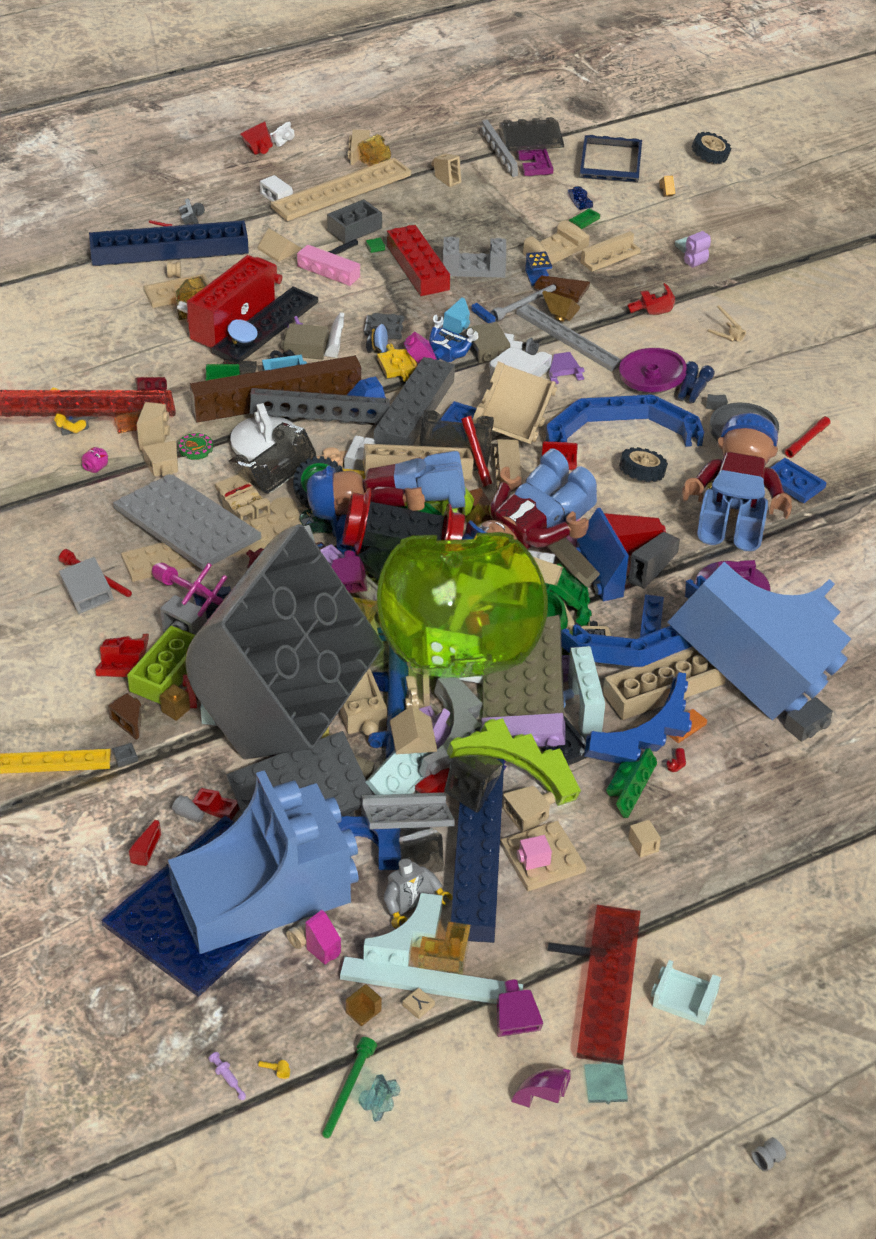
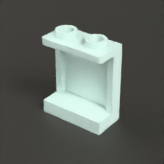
M669 960L667 966H662L658 976L659 984L655 983L651 992V997H654L652 1007L705 1026L719 991L721 977L712 975L709 982L673 969L674 961Z

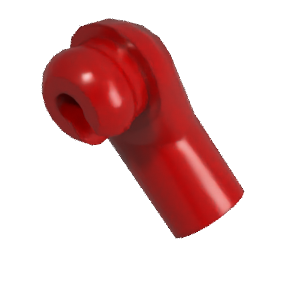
M677 748L675 750V759L672 758L671 762L669 760L666 762L670 772H678L686 766V756L683 748Z

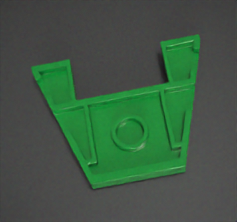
M563 567L557 586L544 582H534L531 585L543 597L551 590V592L562 597L569 606L576 608L578 612L575 621L579 625L588 626V623L591 622L592 612L588 608L590 603L588 587L566 568Z

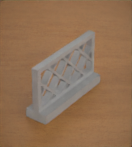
M445 793L362 795L361 817H365L369 829L454 826L455 820L446 804Z

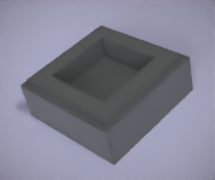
M132 743L112 748V753L118 767L138 762V756Z

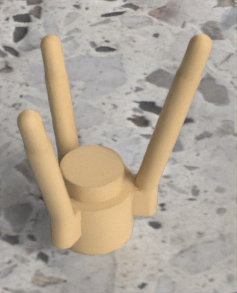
M717 305V308L731 321V323L727 322V325L730 326V335L708 329V332L727 338L732 342L734 340L738 342L743 340L746 331L720 305Z

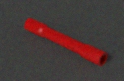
M472 417L462 418L461 421L473 452L482 487L493 484L476 436Z
M826 416L822 417L807 433L785 450L786 456L789 458L794 457L810 440L831 424L830 419Z

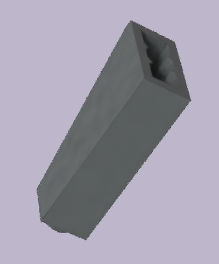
M663 532L633 552L629 582L645 589L678 553L680 539Z

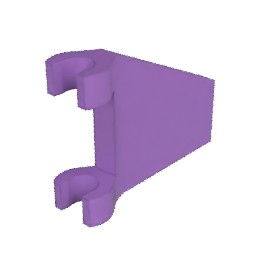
M571 352L554 354L549 372L550 381L559 384L558 376L575 374L577 381L584 380L582 372H585V370L578 365Z

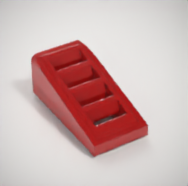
M154 820L130 848L129 856L132 864L148 865L162 835L159 820Z

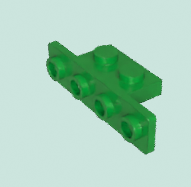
M650 748L645 749L640 760L637 762H621L606 789L609 796H620L616 805L623 818L630 816L657 765V759Z

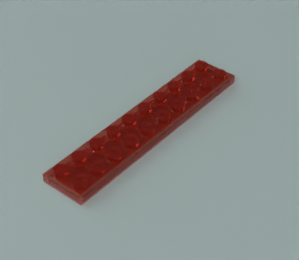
M0 390V416L47 417L56 416L57 413L76 417L140 416L145 402L166 404V411L169 412V416H175L176 409L171 390Z

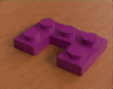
M545 146L517 148L516 153L519 160H534V162L522 163L524 176L553 174L554 168Z

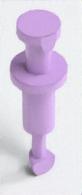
M218 1052L210 1055L209 1061L217 1066L216 1074H221L229 1086L235 1088L239 1093L238 1098L245 1100L246 1094L240 1089L238 1080L229 1070L230 1064L222 1062Z

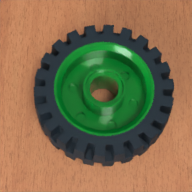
M315 456L312 460L310 458L306 459L305 463L302 462L300 467H297L293 478V489L296 498L299 499L302 505L305 504L306 508L310 507L307 499L308 479L314 473L326 469L327 466L334 467L336 472H342L341 465L338 466L335 460L332 462L329 457L324 459V456H320V458Z

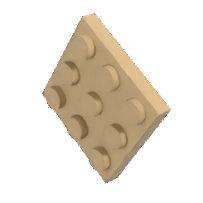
M559 821L500 840L503 851L527 892L586 872V865ZM545 835L552 850L551 864L526 870L523 862L520 863L517 857L520 840Z

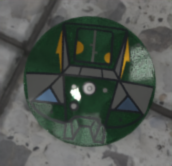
M307 509L300 514L299 520L303 526L310 525L312 534L315 532L332 533L330 520L315 517L311 509Z

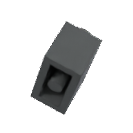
M815 697L806 702L799 711L793 710L788 713L784 728L802 742L807 738H812L820 730L828 728L832 722L833 711Z

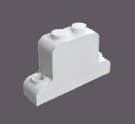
M511 347L491 360L489 364L490 379L498 361L541 377L550 370L552 355L546 352L530 355L518 348Z

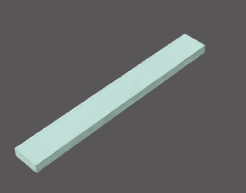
M351 957L344 958L340 974V980L410 991L420 988L423 992L493 1004H497L499 994L506 993L505 981L409 966L375 963ZM518 984L519 990H523V984Z

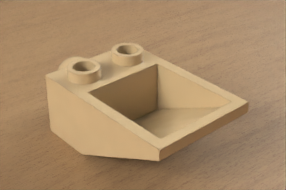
M370 669L367 670L340 709L348 734L363 731L365 735L369 736L372 733L378 732L380 727L387 726V707Z

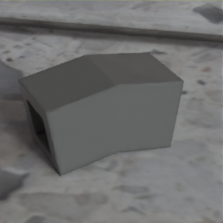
M708 394L706 409L716 410L728 404L726 395Z

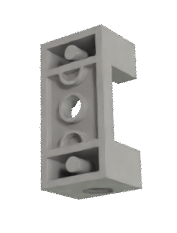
M452 236L444 237L443 265L450 273V276L505 278L506 239L490 238V254L459 253V238Z

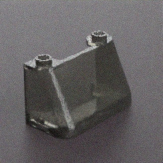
M424 410L419 446L470 448L473 456L462 423L441 421V415L438 412ZM481 416L477 418L474 426L482 455L488 468L494 417ZM474 459V460H473V470H474V471H478V468H477V465H476V462H475V459Z
M282 422L272 432L275 444L250 462L246 456L238 454L231 458L229 463L235 472L251 483L257 490L269 494L291 479L302 462L305 463L306 459L310 458L312 460L316 456V451L305 428Z

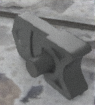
M531 337L527 340L525 351L530 355H536L539 344L534 343Z

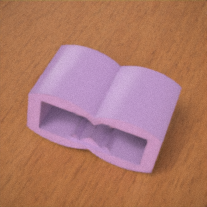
M701 231L687 238V250L684 260L690 267L693 268L708 261V249L711 244L710 235Z

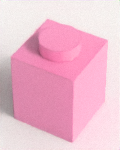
M545 835L520 840L517 857L520 863L523 862L526 870L551 864L552 850Z

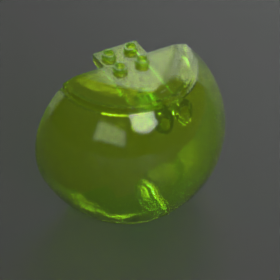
M503 532L477 533L474 539L436 541L437 535L410 536L400 540V544H397L383 566L377 589V612L381 629L388 644L400 660L415 673L443 678H463L493 674L514 668L526 660L536 647L544 630L547 619L548 597L545 581L537 562L520 541L514 539V535ZM433 642L442 645L443 648L440 652L432 650L431 644ZM450 647L456 651L454 654L450 651ZM440 656L443 659V664L435 665L432 662V657Z

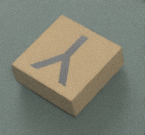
M418 988L403 1000L402 1006L420 1019L435 1006V1001Z

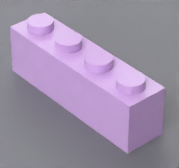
M563 713L482 718V728L484 723L490 719L498 720L503 718L512 738L519 734L527 735L531 733L537 746L554 747L565 745Z

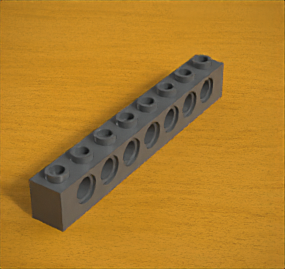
M252 388L250 414L254 415V412H257V404L269 401L272 405L265 406L268 415L275 418L288 416L291 419L302 417L307 420H339L343 423L355 421L359 424L369 422L378 425L389 409L390 402L389 398ZM288 403L290 406L285 408L281 404ZM300 404H305L307 407L301 409L298 406ZM322 405L324 409L317 410L315 407ZM334 407H340L341 410H340V411H334L333 408H334ZM357 408L358 411L353 413L350 409ZM369 409H374L375 413L369 414L367 413V411Z

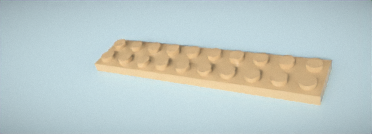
M391 158L271 202V208L286 221H290L411 176V170L396 158Z
M288 510L245 521L261 532V539L228 557L246 553L248 550L255 551L259 548H265L276 535L285 529L298 524L305 526L301 521L302 518L298 510ZM163 542L121 553L122 560L132 582L153 577L152 568L157 563H165L176 570L196 566Z

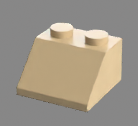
M145 402L137 421L140 451H143V446L164 443L166 437L170 435V425H168L169 412L166 411V404Z

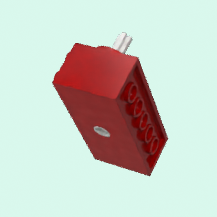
M246 255L187 300V303L180 301L177 309L187 313L190 339L212 348L229 335L228 325L232 321H247L275 300L274 265Z

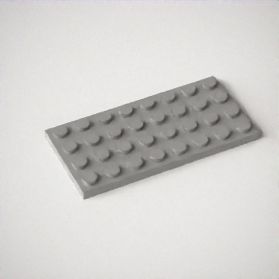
M171 474L165 475L163 478L151 482L149 485L137 489L135 492L113 502L114 508L202 570L207 563L213 565L261 539V532Z

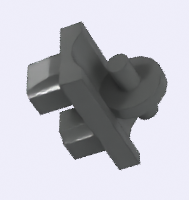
M185 199L186 204L179 207L185 225L192 222L199 224L197 216L205 212L204 205L195 203L192 206L190 199Z

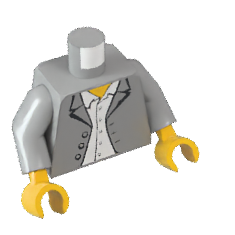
M410 859L399 861V869L388 876V885L384 894V901L388 911L394 917L391 924L395 929L400 927L399 921L403 925L408 920L405 916L400 915L418 905L421 893L434 894L436 891L437 895H446L449 900H453L451 893L442 890V884L433 872L424 866L420 867Z

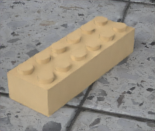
M364 444L363 469L366 476V472L370 468L397 464L418 457L424 459L432 454L458 451L460 453L464 481L472 480L474 459L470 448Z
M691 647L646 666L633 667L605 677L603 695L620 718L625 720L664 706L670 693L672 679L678 672L686 673V681H688V688L686 693H684V698L725 684L726 677L700 652Z

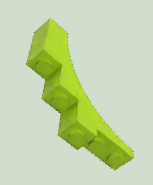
M503 718L486 721L481 732L477 731L468 737L453 739L446 751L450 759L460 756L482 755L511 762L526 770L539 780L548 791L552 792L557 806L575 801L581 792L561 749H549L541 754L531 733L527 735L519 734L512 738Z

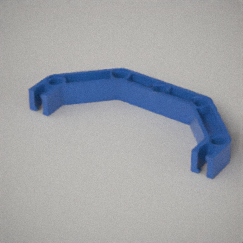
M655 395L595 397L576 400L547 424L546 441L567 442V438L584 424L597 421L649 419L682 435L685 447L692 446V437L696 438L697 446H702L704 430L697 415Z
M702 575L697 576L696 584L691 579L687 580L685 597L689 599L707 579ZM578 624L573 625V635L569 633L567 628L561 630L562 648L570 653L571 648L590 646L594 662L643 667L692 647L671 625L638 639L589 634Z

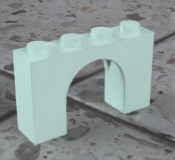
M591 647L571 648L568 685L569 689H572L574 695L579 694L578 726L581 736L586 739L591 731L602 732L605 701Z

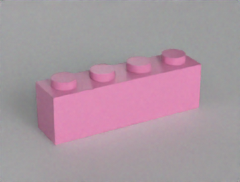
M306 245L297 253V265L300 268L349 286L360 277V263L310 245Z

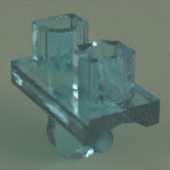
M383 1074L376 1075L371 1089L363 1091L358 1101L364 1110H371L373 1112L374 1122L381 1121L384 1112L392 1111L394 1107L392 1097L398 1096L401 1089L395 1079L386 1081Z

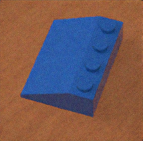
M597 508L589 520L586 534L581 538H577L576 548L600 573L592 583L596 594L604 602L624 597L629 555L602 509Z

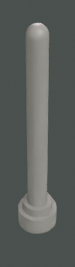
M550 285L504 308L496 307L491 310V314L496 317L495 321H499L504 318L506 313L542 297L543 290L550 293L555 291L556 286Z

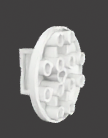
M263 403L257 404V412H254L255 417L242 421L231 433V447L237 456L260 465L274 460L284 462L300 446V432L296 425L285 418H275L268 415Z

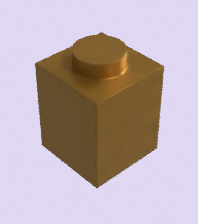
M173 684L160 695L161 710L172 719L177 721L190 710L189 693Z

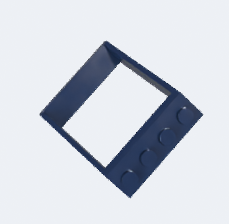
M585 135L580 178L638 183L642 140L637 138L626 139L623 137ZM587 144L639 148L637 171L626 172L584 168Z

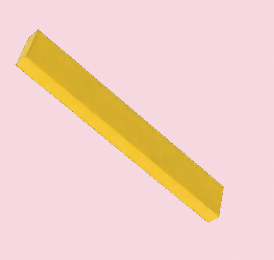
M110 749L0 753V774L110 769L111 764Z

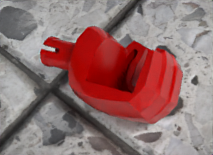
M663 283L665 292L662 293L661 297L656 298L655 294H650L648 290L640 291L641 298L627 305L630 313L644 308L650 315H660L671 312L675 305V296L669 286Z

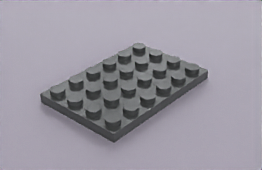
M344 731L320 739L313 749L279 754L226 774L242 814L253 797L256 786V773L264 770L272 787L293 780L296 781L299 789L317 783L324 799L335 798L341 816L360 809L362 795H372L369 786L365 783L366 779Z

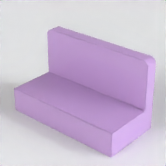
M445 708L432 721L437 749L445 743L450 735V726L446 724V721L451 712Z

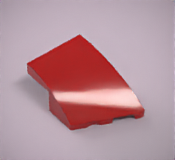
M143 634L142 638L132 639L130 636L106 639L100 646L101 662L95 669L96 676L128 677L127 675L145 655L149 634Z

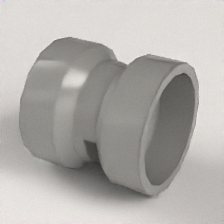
M773 1137L765 1141L764 1146H758L751 1153L755 1164L765 1172L770 1170L775 1162L779 1163L786 1158L784 1147Z

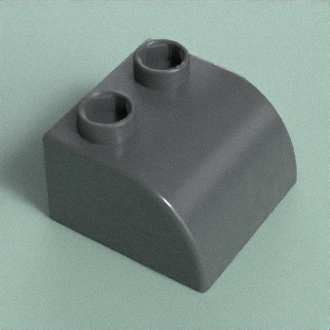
M298 524L280 532L268 543L195 635L187 650L186 671L190 685L199 701L240 756L247 760L313 749L383 649V642L305 527Z

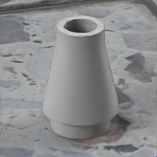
M180 795L172 806L175 814L197 823L205 815V812L200 810L188 796Z

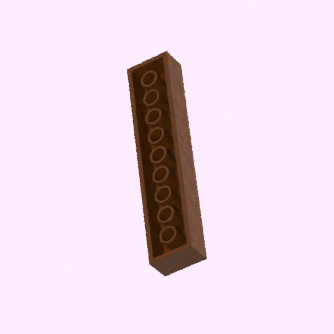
M356 355L190 383L192 412L196 423L250 414L252 388L348 395L361 380V365ZM269 401L263 403L265 406L272 405ZM288 403L281 404L282 407L290 406Z

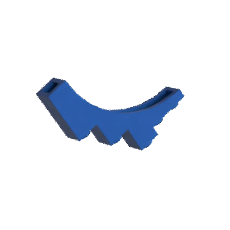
M678 672L674 676L670 693L664 706L650 721L623 732L605 733L591 731L586 737L584 756L621 764V762H636L640 758L641 749L650 748L651 751L657 752L664 746L666 735L683 737L687 732H690L692 721L689 720L690 713L684 712L686 707L684 693H686L688 688L686 673Z

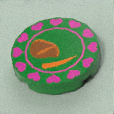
M188 434L178 442V451L183 457L187 456V459H203L210 452L212 453L213 441L205 434Z

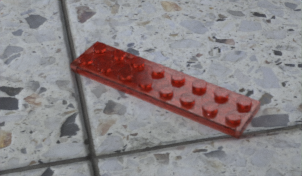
M597 905L576 1058L623 1065L641 911Z

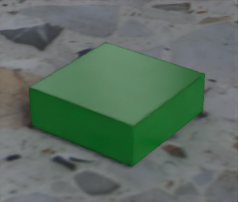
M381 238L366 240V246L370 253L385 250V244Z

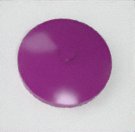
M644 348L633 351L622 359L619 366V375L621 380L630 388L643 392H661L676 387L685 379L686 362L681 355L664 348Z

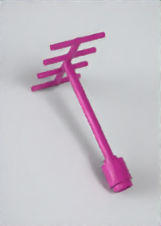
M157 563L152 568V575L156 580L166 585L176 583L189 590L181 602L183 605L187 604L193 593L207 599L197 614L199 617H202L211 602L220 605L223 601L216 594L226 581V575L222 576L212 592L201 584V581L212 566L210 563H207L194 583L179 577L177 570L165 563Z

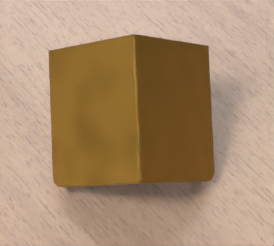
M367 984L346 999V1013L360 1026L366 1024L382 1011V998Z

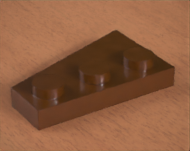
M541 275L536 281L534 289L542 290L550 285H555L556 290L551 293L579 303L590 287V282Z

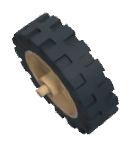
M710 132L698 133L691 146L696 156L706 160V162H713V164L725 163L731 152V145L727 143L726 139Z
M631 447L622 452L619 467L625 475H629L633 479L657 482V480L660 481L664 478L668 463L661 454L658 455L655 451Z

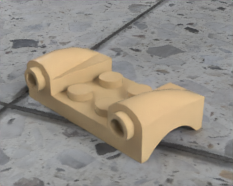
M564 220L558 224L557 234L540 242L534 236L526 238L523 246V255L546 251L551 264H554L589 247L590 236L575 224Z

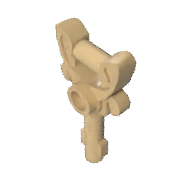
M406 676L407 696L405 698V708L414 706L419 710L415 678L413 676Z

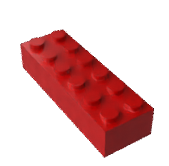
M416 225L387 230V247L420 296L450 290V273Z

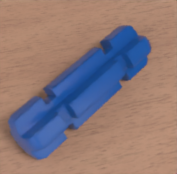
M478 303L472 304L471 310L487 323L496 322V317Z

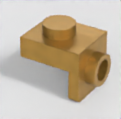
M478 503L468 515L466 521L469 522L471 520L478 526L491 519L489 515L490 505L485 506Z

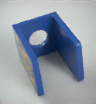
M546 251L526 253L525 271L531 286H535L536 281L541 275L549 276L546 269H552V264Z

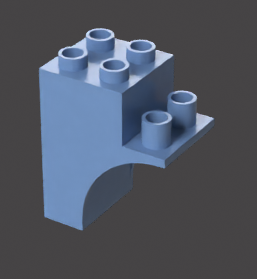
M725 562L717 568L667 622L771 720H774L784 710L787 713L793 710L799 711L808 701V698L803 695L804 692L813 699L829 682L827 680L828 676L823 673L824 670L832 676L848 660L841 651L851 640L833 622L841 611L824 597L835 585L830 579L812 592L801 595H783L757 587L741 577Z
M265 770L257 772L255 791L248 807L227 831L201 848L168 860L171 887L199 954L313 916L320 910L328 911L351 903L350 884L359 881L357 868L351 856L358 854L356 839L350 829L340 830L337 823L341 822V813L337 801L334 797L324 799L317 783L299 789L296 781L293 780L272 787Z

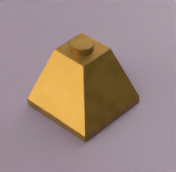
M544 290L542 292L551 314L558 321H570L580 309V306L572 299Z

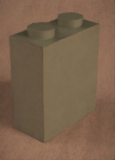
M289 324L288 330H285L284 339H282L281 349H284V352L290 349L295 355H302V358L323 360L329 339L328 327Z

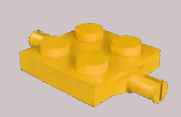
M387 344L386 348L388 351L377 354V360L386 378L401 376L404 382L408 381L410 378L408 375H411L418 366L415 359L407 352V349H394L393 344Z

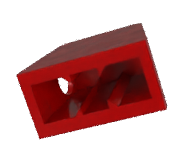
M265 121L240 133L245 145L254 155L259 153L266 154L269 148L273 146L271 134Z

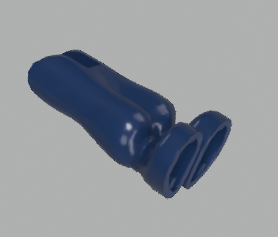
M688 361L686 363V376L682 381L678 399L684 401L687 394L690 395L689 403H694L699 394L705 389L707 382L713 379L715 375L714 369L709 365H705L699 372L698 365L693 361Z

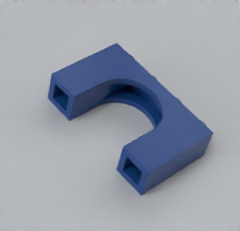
M341 817V822L337 823L341 831L350 829L354 837L368 838L377 845L379 849V870L399 869V861H401V828L369 829L365 817Z

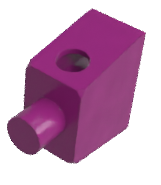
M345 551L344 558L333 560L331 567L349 593L367 591L365 567L360 557L355 556L354 551Z
M516 979L504 982L506 993L499 994L497 998V1036L503 1037L541 1031L543 1020L532 991L529 989L520 991L518 980Z

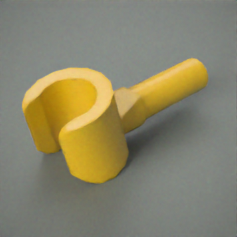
M281 1060L278 1064L259 1061V1067L277 1070L276 1076L278 1078L288 1079L290 1077V1068L287 1061Z

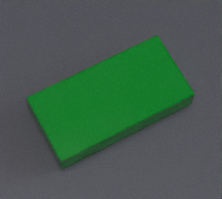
M589 208L569 219V222L583 229L599 220L601 214Z

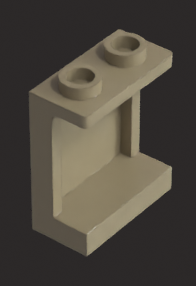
M497 322L472 326L466 329V338H469L467 330L470 328L478 333V339L471 343L478 353L479 363L489 362L510 348V342Z

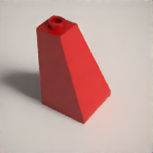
M604 513L629 556H632L633 552L661 533L666 532L665 525H662L659 518Z

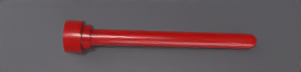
M64 549L59 555V561L65 565H75L82 562L76 559L74 552L69 549ZM105 576L112 589L126 597H131V590Z

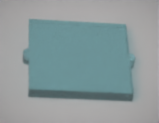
M602 1062V1064H585L588 1103L606 1102V1104H610V1102H628L623 1063L606 1064V1062Z

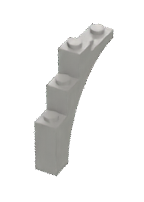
M454 672L437 680L434 693L442 702L444 708L451 712L448 717L450 735L445 743L437 749V752H433L423 758L419 771L423 777L437 774L440 770L453 767L455 764L462 769L463 757H479V755H468L450 759L446 752L453 739L468 737L474 732H480L482 727L476 720L480 715L482 702Z

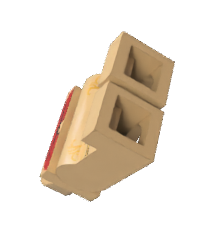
M240 481L234 485V490L230 491L227 488L220 490L223 508L243 520V516L248 517L245 521L271 515L270 501L267 498L263 499L251 483L244 484Z

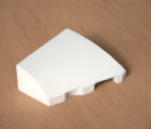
M340 312L332 324L324 356L338 357L344 325V313Z

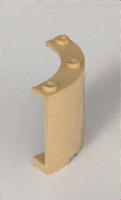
M498 361L490 383L493 385L490 390H486L482 403L477 406L473 423L529 444L536 442L539 434L537 430L539 427H543L546 419L543 416L551 396L556 394L558 388L555 386L556 382L543 379Z

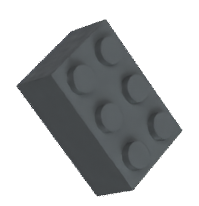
M364 199L327 214V230L344 243L382 228V212Z

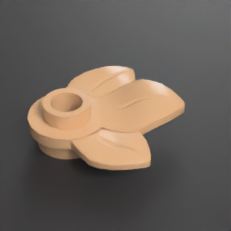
M329 447L324 449L323 455L320 456H324V459L329 457L332 462L335 460L338 466L341 465L342 467L348 451H339L337 448Z

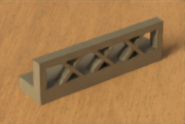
M567 538L548 546L586 587L600 575Z

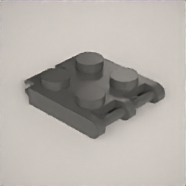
M380 313L367 315L364 335L369 336L373 326L383 324L386 327L388 339L400 340L402 338L401 331L403 330L402 322H404L405 317L403 315Z

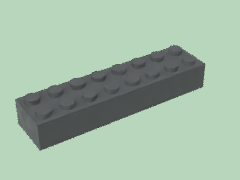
M423 357L374 429L375 444L413 446L453 384L455 364Z

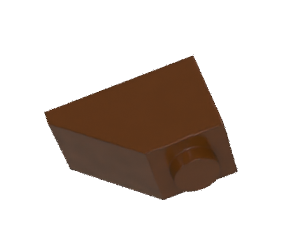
M126 693L108 705L109 715L114 723L137 740L140 737L142 719L141 703L137 698H133Z

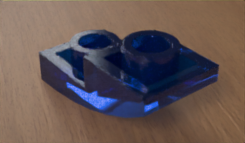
M581 186L568 189L572 202L579 210L593 208V201L587 197L585 189Z

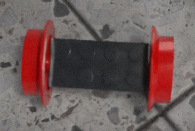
M368 488L364 494L352 492L342 544L353 546L356 555L359 554L361 545L433 558L435 559V570L437 571L442 564L455 565L462 542L465 516L464 514L453 512L451 504H447L444 515L441 516L370 502L371 488Z

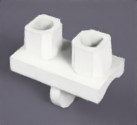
M286 122L278 127L275 132L271 133L272 143H276L277 147L282 146L288 140H292L295 136L290 122Z

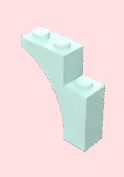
M421 893L416 910L402 926L382 936L366 938L364 942V961L408 967L412 947L434 950L442 912L443 896Z

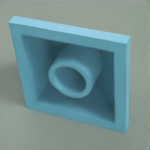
M462 297L444 313L443 328L460 334L469 327L470 312L465 298Z

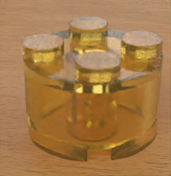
M375 134L358 143L362 163L372 166L391 158L390 148L384 144L385 139L381 135Z

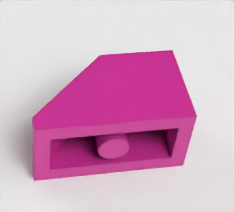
M415 331L406 338L404 345L407 352L418 364L423 357L436 359L427 339Z
M320 910L305 922L306 948L326 965L329 961L336 959L340 955L341 938L325 911Z

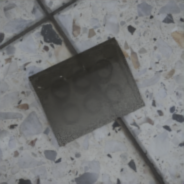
M547 117L546 120L533 118L530 121L518 119V121L514 122L512 120L499 122V137L509 151L564 148L559 123L553 117Z

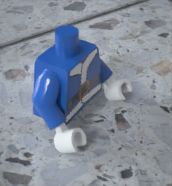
M434 315L433 321L435 326L432 327L429 343L436 356L435 360L441 359L446 362H452L457 358L464 357L472 345L471 342L478 339L477 331L474 332L472 328L468 329L467 335L469 338H466L445 328L439 329L443 325L444 319L441 317V320L437 321L438 316Z

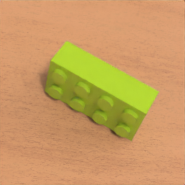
M170 626L127 675L129 692L161 704L160 695L173 684L179 687L183 682V675L187 674V650L195 635Z

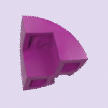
M548 1068L532 1074L518 1087L512 1102L530 1108L533 1097L536 1096L559 1104L561 1096H565L569 1085L571 1070Z

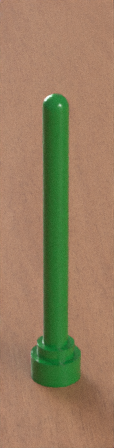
M361 1037L357 1044V1058L322 1132L324 1138L331 1137L366 1058L372 1056L377 1048V1043L369 1037Z

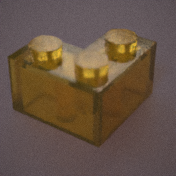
M448 922L445 940L422 936L418 954V968L463 975L470 942L471 925Z

